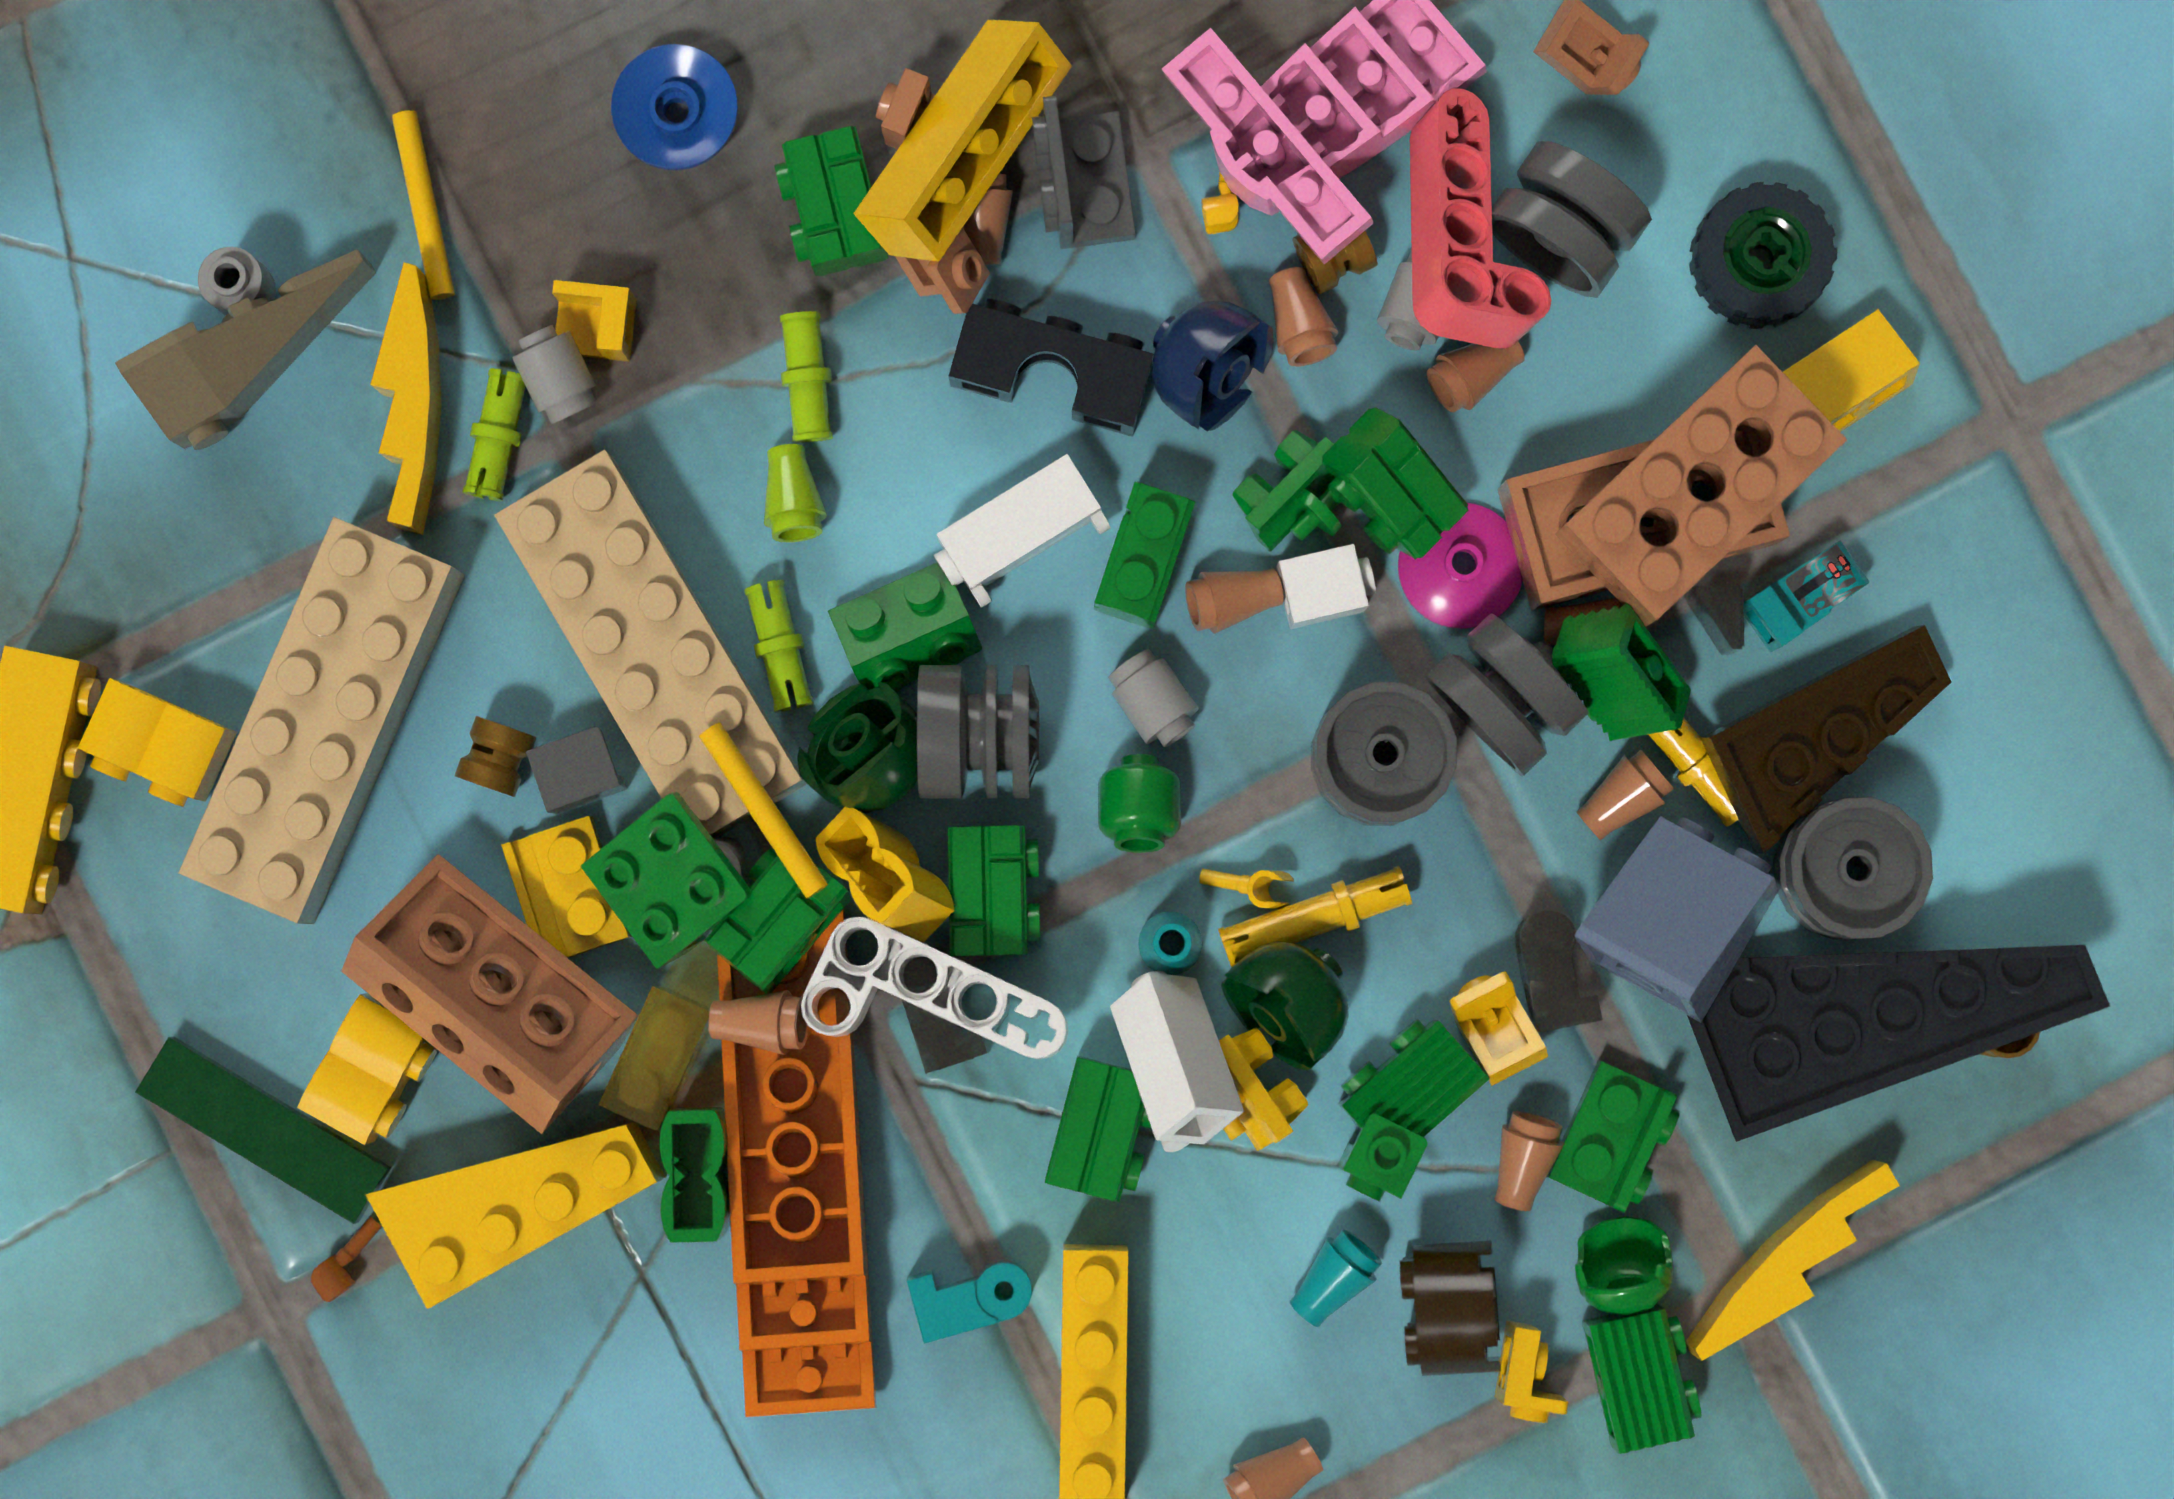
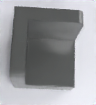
M597 727L589 728L526 751L544 806L549 813L557 815L627 789L624 778L616 772L603 732Z

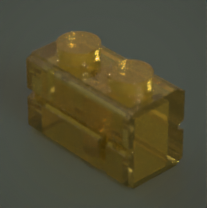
M661 985L652 986L598 1105L650 1129L661 1130L668 1111L675 1109L703 1047L701 1040L709 1034L710 1007Z

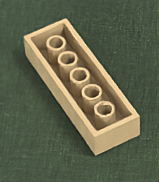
M605 449L494 514L661 798L672 792H678L713 839L720 837L752 818L699 738L702 732L718 722H721L774 803L807 785L800 776L797 765L618 464Z
M332 518L181 865L179 874L298 924L315 923L465 574L448 564L338 518Z

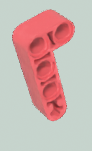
M1453 88L1442 94L1412 128L1410 134L1412 303L1414 315L1420 325L1434 335L1492 348L1506 349L1515 345L1545 317L1550 310L1552 299L1546 283L1536 273L1524 268L1493 262L1489 115L1482 100L1474 93L1465 89Z

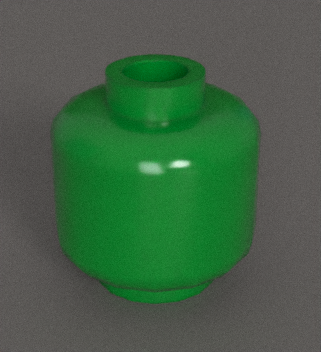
M1131 754L1122 757L1121 765L1105 771L1098 782V826L1105 837L1114 840L1115 848L1121 851L1147 853L1162 849L1165 846V840L1174 837L1181 826V782L1177 774L1164 766H1160L1159 759L1152 755Z

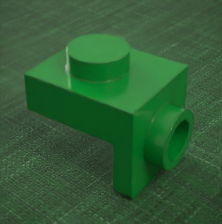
M1371 1113L1368 1115L1354 1145L1347 1144L1337 1166L1350 1173L1345 1184L1350 1188L1379 1202L1385 1191L1402 1199L1428 1142L1426 1138L1376 1113Z

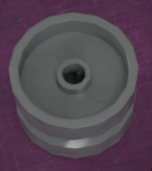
M1538 141L1517 172L1523 189L1505 188L1492 206V234L1519 260L1545 278L1569 291L1585 297L1597 298L1619 268L1613 250L1630 251L1652 221L1648 208L1639 197L1615 175L1596 162L1560 144L1551 141Z
M1490 613L1466 636L1468 648L1487 672L1483 675L1462 656L1449 653L1425 675V678L1451 709L1493 752L1520 776H1524L1547 754L1544 740L1526 719L1529 715L1552 734L1566 736L1589 712L1573 690L1564 682L1565 679L1563 676H1560V672L1528 640L1521 638L1504 621Z
M1372 682L1347 692L1321 718L1311 742V772L1321 796L1341 816L1365 826H1393L1427 812L1446 793L1457 768V737L1447 713L1426 692L1402 682ZM1389 742L1395 747L1397 754L1390 759L1391 765L1384 766L1375 761L1373 748L1377 743L1383 746Z
M1873 797L1843 798L1815 807L1804 818H1798L1782 834L1773 859L1774 879L1778 888V895L1787 913L1806 930L1833 940L1880 938L1906 926L1923 907L1933 880L1932 852L1920 826L1898 806ZM1848 861H1850L1851 865L1860 867L1859 878L1851 879L1847 874L1846 866Z

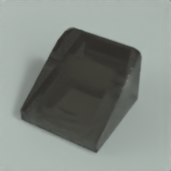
M1740 585L1694 586L1684 594L1688 605L1721 655H1731L1745 646L1743 589H1740Z

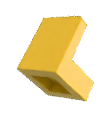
M554 280L552 294L559 302L555 330L557 335L570 331L582 357L630 362L637 299L631 290L627 287Z

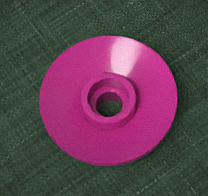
M1467 503L1469 511L1449 531H1443L1441 533L1442 538L1422 558L1415 560L1402 551H1399L1398 556L1399 581L1407 600L1423 617L1447 628H1474L1490 613L1499 617L1513 603L1523 581L1507 522L1492 510L1471 503ZM1458 552L1469 553L1475 561L1473 572L1470 574L1458 573L1452 565L1454 554Z

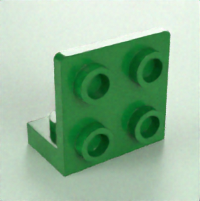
M672 792L662 798L581 865L583 871L656 969L687 954L706 939L704 936L705 932L746 901L752 893L749 886L678 792Z

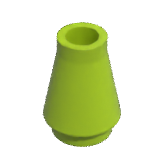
M783 444L770 448L767 451L768 476L764 525L771 528L772 539L778 542L789 543L806 541L821 535L823 532L821 521L827 517L808 466L804 446L800 444Z

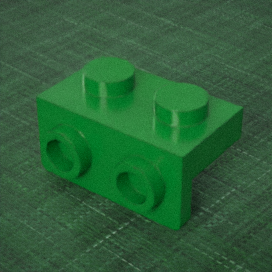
M938 562L828 610L858 682L862 683L869 690L880 688L878 682L888 684L895 692L899 691L908 683L918 679L919 665H957L965 658L982 650L981 642L955 584L952 585Z

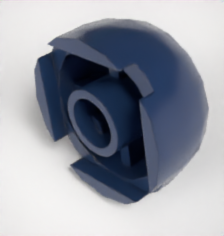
M1224 301L1201 302L1187 308L1177 317L1171 316L1167 318L1158 328L1153 339L1155 352L1152 361V375L1154 387L1161 401L1182 420L1198 430L1199 426L1206 431L1217 429L1230 420L1251 395V390L1239 388L1248 378L1252 369L1255 368L1262 374L1264 373L1274 343L1273 328L1245 308Z

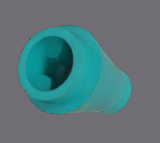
M1172 911L1159 913L1150 918L1140 932L1138 942L1140 955L1147 966L1154 971H1163L1168 975L1181 974L1189 970L1197 962L1201 954L1202 937L1199 928L1194 921L1184 914ZM1169 930L1180 934L1184 941L1180 953L1174 956L1165 954L1159 946L1161 935Z
M1343 1229L1335 1239L1327 1237L1299 1291L1289 1302L1302 1318L1313 1326L1319 1327L1328 1316L1377 1280L1374 1273L1382 1265V1262L1375 1252L1362 1240Z

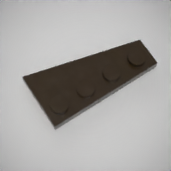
M1925 625L1914 626L1700 738L1754 853H1766L1781 839L1779 835L1798 818H1804L1823 801L1821 797L1845 775H1851L1868 759L1867 755L1887 736L1895 735L1952 683Z

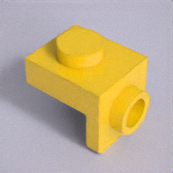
M1506 971L1493 977L1484 975L1472 979L1459 990L1458 995L1450 999L1456 1025L1481 1069L1490 1078L1488 1081L1491 1086L1548 1057L1547 1048L1518 1000L1513 982Z

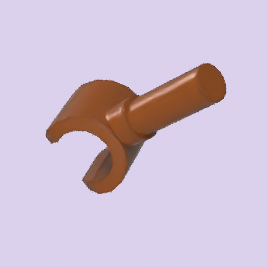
M371 1216L343 1248H340L335 1255L323 1261L313 1270L311 1283L325 1302L333 1301L355 1284L345 1266L358 1256L382 1228V1225Z

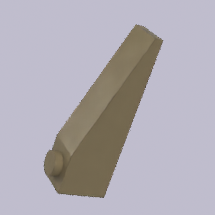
M358 250L352 251L287 280L278 289L281 297L269 302L267 298H259L250 301L249 298H245L228 306V314L222 319V323L209 329L198 331L194 323L191 322L116 361L115 364L121 375L170 441L184 449L190 446L194 450L204 449L219 442L228 434L226 427L245 415L376 272L371 263Z

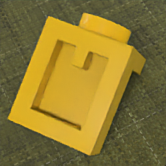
M1506 1320L1501 1350V1372H1498L1494 1397L1503 1405L1511 1406L1509 1416L1522 1420L1548 1423L1549 1412L1567 1415L1569 1401L1561 1395L1532 1390L1533 1381H1542L1547 1367L1548 1344L1540 1342L1541 1331L1531 1324Z

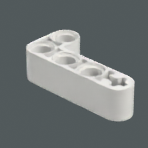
M863 917L848 918L833 931L808 983L801 1003L802 1015L808 1026L817 1033L833 1037L848 1035L859 1027L878 988L1030 1058L1045 1059L1057 1054L1065 1045L1069 1033L1067 1019L1064 1014L1049 1001L876 921ZM856 931H871L878 940L877 955L866 965L855 966L851 964L845 955L847 939ZM927 957L933 960L937 967L938 976L936 983L930 990L924 993H913L908 990L904 983V969L909 961L914 958ZM986 984L992 987L996 993V1009L985 1020H971L962 1009L963 994L973 985ZM838 988L843 990L849 997L851 1008L849 1015L843 1022L838 1025L829 1026L818 1015V1001L823 993L830 989ZM1011 996L1022 999V1002L1014 1011L1025 1017L1037 1019L1041 1011L1050 1014L1048 1025L1056 1030L1052 1042L1040 1040L1036 1047L1032 1048L1027 1045L1029 1034L1008 1023L1006 1036L996 1033V1029L1008 1015Z

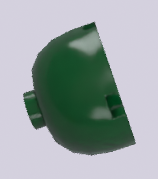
M878 682L880 688L870 690L862 683L849 686L832 697L814 715L807 727L814 735L809 744L808 752L806 753L799 747L797 762L800 776L821 797L838 808H855L864 813L885 809L903 798L915 786L918 780L917 713L886 683Z
M1282 941L1263 944L1244 956L1224 975L1227 978L1221 983L1222 991L1230 1008L1248 1031L1261 1027L1267 1032L1268 1035L1276 1040L1271 1045L1272 1053L1294 1068L1310 1070L1333 1049L1344 1034L1349 1018L1347 993L1340 981L1343 977V971L1337 961L1320 948L1311 951L1301 944Z

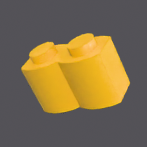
M109 678L78 749L94 756L90 764L91 768L124 782L127 781L130 772H133L152 781L147 791L148 793L172 804L184 807L188 797L206 802L237 732L132 685Z
M844 807L815 838L818 853L825 866L833 874L849 882L850 891L856 905L870 919L924 943L954 911L953 900L946 885L935 874L920 867L919 858L912 843L906 836L894 828L855 808Z
M368 993L359 994L339 1027L329 1051L307 1085L297 1108L363 1145L375 1142L379 1135L388 1138L397 1127L406 1109V1104L399 1101L405 1085L410 1078L417 1082L423 1078L435 1058L437 1049Z

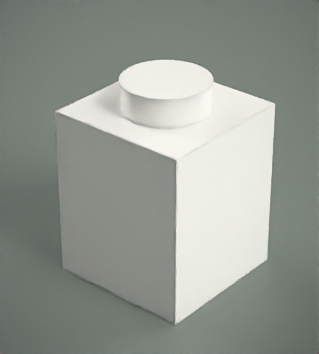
M1354 544L1281 560L1275 568L1282 584L1283 602L1290 629L1363 613L1369 606L1367 596L1376 594L1375 581L1368 557L1357 559Z

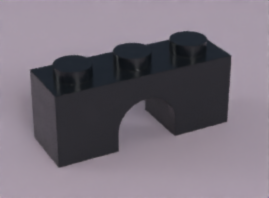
M986 299L984 307L976 304L971 305L965 315L948 375L951 387L1012 403L1017 382L1028 368L1039 363H1055L1067 369L1077 384L1078 389L1072 407V420L1133 437L1154 356L1153 353L1143 351L1144 342L1119 333H1108L1106 340L1082 334L1083 326L1081 324L1057 316H1047L1045 323L1021 317L1022 309L1020 307L996 299Z

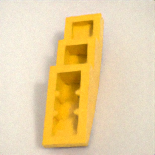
M403 262L370 385L383 396L393 398L378 453L390 462L401 465L386 521L398 529L423 535L438 457L442 407L439 340L425 274L416 265Z
M1876 1160L1869 1161L1814 1198L1771 1235L1719 1292L1685 1341L1689 1352L1703 1361L1814 1297L1801 1273L1857 1241L1844 1218L1900 1186L1888 1164Z

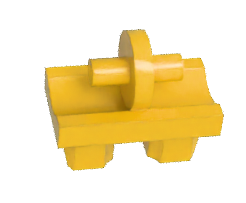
M1252 1029L1233 1038L1228 1034L1218 1039L1244 1112L1223 1128L1230 1140L1245 1132L1257 1151L1273 1142L1281 1141L1293 1132L1289 1124L1308 1106V1101L1296 1083L1292 1082L1289 1078L1266 1091L1254 1070L1274 1056L1271 1046L1259 1029Z

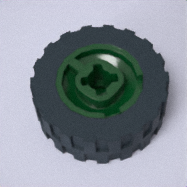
M1764 181L1751 183L1745 189L1738 187L1729 192L1725 198L1719 200L1697 227L1698 231L1691 241L1689 251L1692 252V261L1689 263L1690 275H1694L1696 281L1695 289L1699 297L1703 296L1709 303L1708 308L1716 315L1720 313L1728 318L1727 322L1737 326L1740 323L1750 325V329H1762L1765 325H1773L1774 328L1785 324L1794 317L1797 318L1823 294L1822 291L1830 283L1834 271H1831L1832 265L1837 260V248H1834L1833 238L1836 235L1832 224L1828 225L1824 217L1826 213L1821 206L1813 204L1808 199L1809 195L1801 190L1796 192L1787 188V184L1775 182L1774 185H1764Z

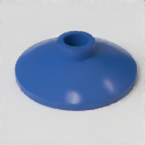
M666 44L644 51L630 61L623 69L613 89L611 115L620 140L636 158L656 168L684 170L707 162L724 148L736 126L738 100L729 74L713 56L693 46ZM675 103H682L689 108L687 117L678 123L669 121L666 118L668 108Z

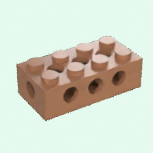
M1755 345L1559 529L1555 535L1622 605L1627 603L1632 607L1646 627L1658 620L1840 448L1847 439L1765 353ZM1736 430L1748 431L1756 438L1759 446L1757 457L1745 455L1738 449L1734 438ZM1688 474H1699L1709 481L1712 488L1711 501H1700L1692 496L1687 487ZM1641 518L1655 519L1663 526L1666 535L1664 546L1650 545L1642 538L1639 530Z
M1736 430L1734 438L1738 449L1745 455L1757 457L1759 446L1756 438L1748 431ZM1654 440L1509 478L1499 487L1498 494L1531 611L1608 591L1555 533L1567 523L1568 516L1578 513ZM1694 473L1688 474L1687 487L1690 493L1694 482L1704 483L1711 488L1709 481L1705 477ZM1781 503L1721 560L1771 547L1788 538L1790 533ZM1655 520L1652 527L1639 525L1640 534L1648 544L1657 547L1664 546L1666 539L1665 530L1657 520Z
M439 854L355 936L341 970L348 978L541 1134L545 1132L621 1048L639 1016Z

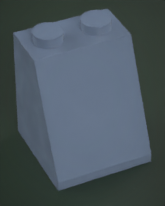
M1660 816L1582 922L1574 937L1591 962L1701 1023L1778 893V888L1774 877L1768 874L1771 866L1760 857L1742 848H1737L1734 855L1711 844L1715 836L1699 824L1681 817L1676 825Z

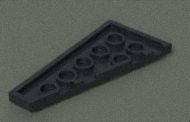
M2086 945L1739 958L1702 1022L1700 1023L1688 1015L1687 1017L1735 1141L1738 1142L2108 1008L2110 1004Z

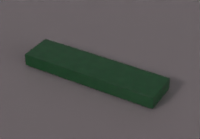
M168 1037L135 1093L352 1224L360 1221L370 1204L365 1194L378 1191L392 1168L176 1037Z

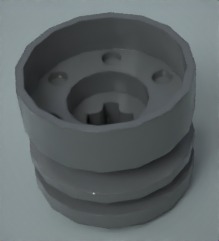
M919 665L917 694L919 798H962L966 788L968 770H981L987 798H998V770H1013V798H1030V786L1039 763V700L1030 678V665H1013L1012 694H998V665H987L981 694H968L966 676L962 665Z

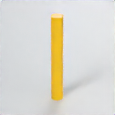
M400 111L392 115L430 299L441 300L450 298L455 295L417 111Z
M721 722L702 732L699 738L806 899L824 889L828 883Z

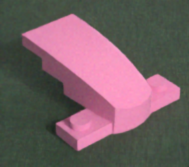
M1373 0L1360 12L1354 7L1312 47L1309 48L1306 43L1302 45L1262 86L1256 82L1211 27L1165 65L1162 71L1210 128V136L1218 168L1230 190L1253 209L1270 216L1280 212L1321 262L1326 264L1374 224L1372 217L1339 179L1409 133L1445 91L1453 88H1468L1484 75L1487 69L1485 63L1430 0Z

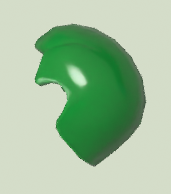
M1630 1216L1604 1220L1583 1232L1578 1238V1260L1575 1265L1577 1285L1580 1294L1590 1305L1598 1310L1630 1315L1651 1309L1671 1288L1674 1268L1670 1240L1667 1233L1651 1220Z

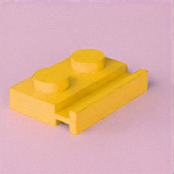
M586 816L528 835V837L513 842L501 844L527 926L567 958L631 937L629 931L581 868L585 861L603 848L593 816Z

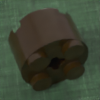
M1491 1240L1413 1245V1257H1405L1403 1260H1400L1402 1299H1414L1416 1322H1407V1326H1404L1407 1366L1420 1365L1422 1376L1501 1372V1356L1488 1357V1347H1497L1498 1340H1500L1495 1267H1482L1480 1256L1492 1255L1493 1247Z

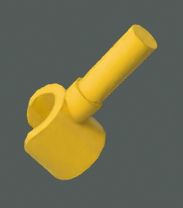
M1220 171L1218 182L1220 195L1201 198L1202 214L1207 234L1232 231L1238 225L1239 204L1237 195L1230 190Z
M1203 868L1199 877L1200 884L1239 891V893L1247 894L1255 906L1274 909L1289 906L1290 903L1274 901L1269 894L1270 883L1273 880L1294 882L1293 877L1289 873L1273 870H1260L1252 876L1244 874L1241 876Z

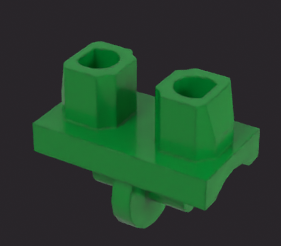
M1293 430L1278 445L1274 453L1277 462L1289 474L1273 488L1255 473L1249 475L1233 491L1232 496L1246 516L1245 519L1257 541L1270 552L1290 532L1303 541L1317 526L1330 536H1334L1342 528V524L1332 513L1341 501L1328 487L1335 477L1321 462L1323 460L1322 455L1334 444L1326 436L1317 443L1303 433Z

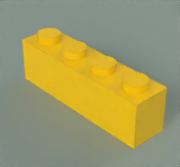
M986 21L853 213L889 255L938 262L941 260L1033 125L1032 117H1038L1043 110V97L1052 96L1071 69L1072 65L1039 22Z
M4 646L0 662V909L25 914H42L44 903L49 904L57 890L59 869L57 866H53L58 841H64L71 828L73 807L72 804L67 803L72 778L77 779L81 775L87 752L78 749L82 738L86 716L93 715L99 702L101 683L99 679L95 678L97 666Z
M1063 1244L1059 1499H1125L1128 1309L1127 1245Z

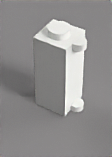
M1066 454L937 533L938 541L943 550L933 556L950 583L957 586L964 582L980 608L992 602L984 589L989 584L1090 522L1100 535L1111 527L1102 513L1097 500L1069 455Z
M1152 971L1137 977L1131 983V988L1110 1005L1155 1139L1161 1141L1165 1152L1181 1150L1189 1143L1205 1144L1241 1115L1244 1109L1197 979L1168 975L1163 971Z

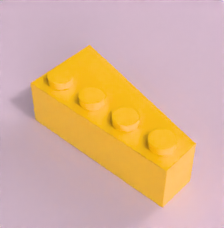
M635 1121L381 1189L365 1195L424 1305L429 1309L661 1181L666 1176Z

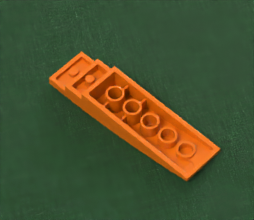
M844 909L772 993L789 990L792 997H803L831 934L840 923L845 921ZM846 942V944H845V955H846V957H847V959H848V956H847V942ZM717 954L719 1001H730L764 994ZM838 988L830 989L823 993L817 1006L819 1017L829 1026L838 1025L843 1022L849 1015L851 1008L849 997L843 990ZM808 1026L804 1047L802 1049H790L786 1055L728 1040H721L725 1124L727 1131L733 1283L736 1284L739 1350L742 1351L745 1417L877 1408L853 1032L845 1036L833 1037L817 1033Z

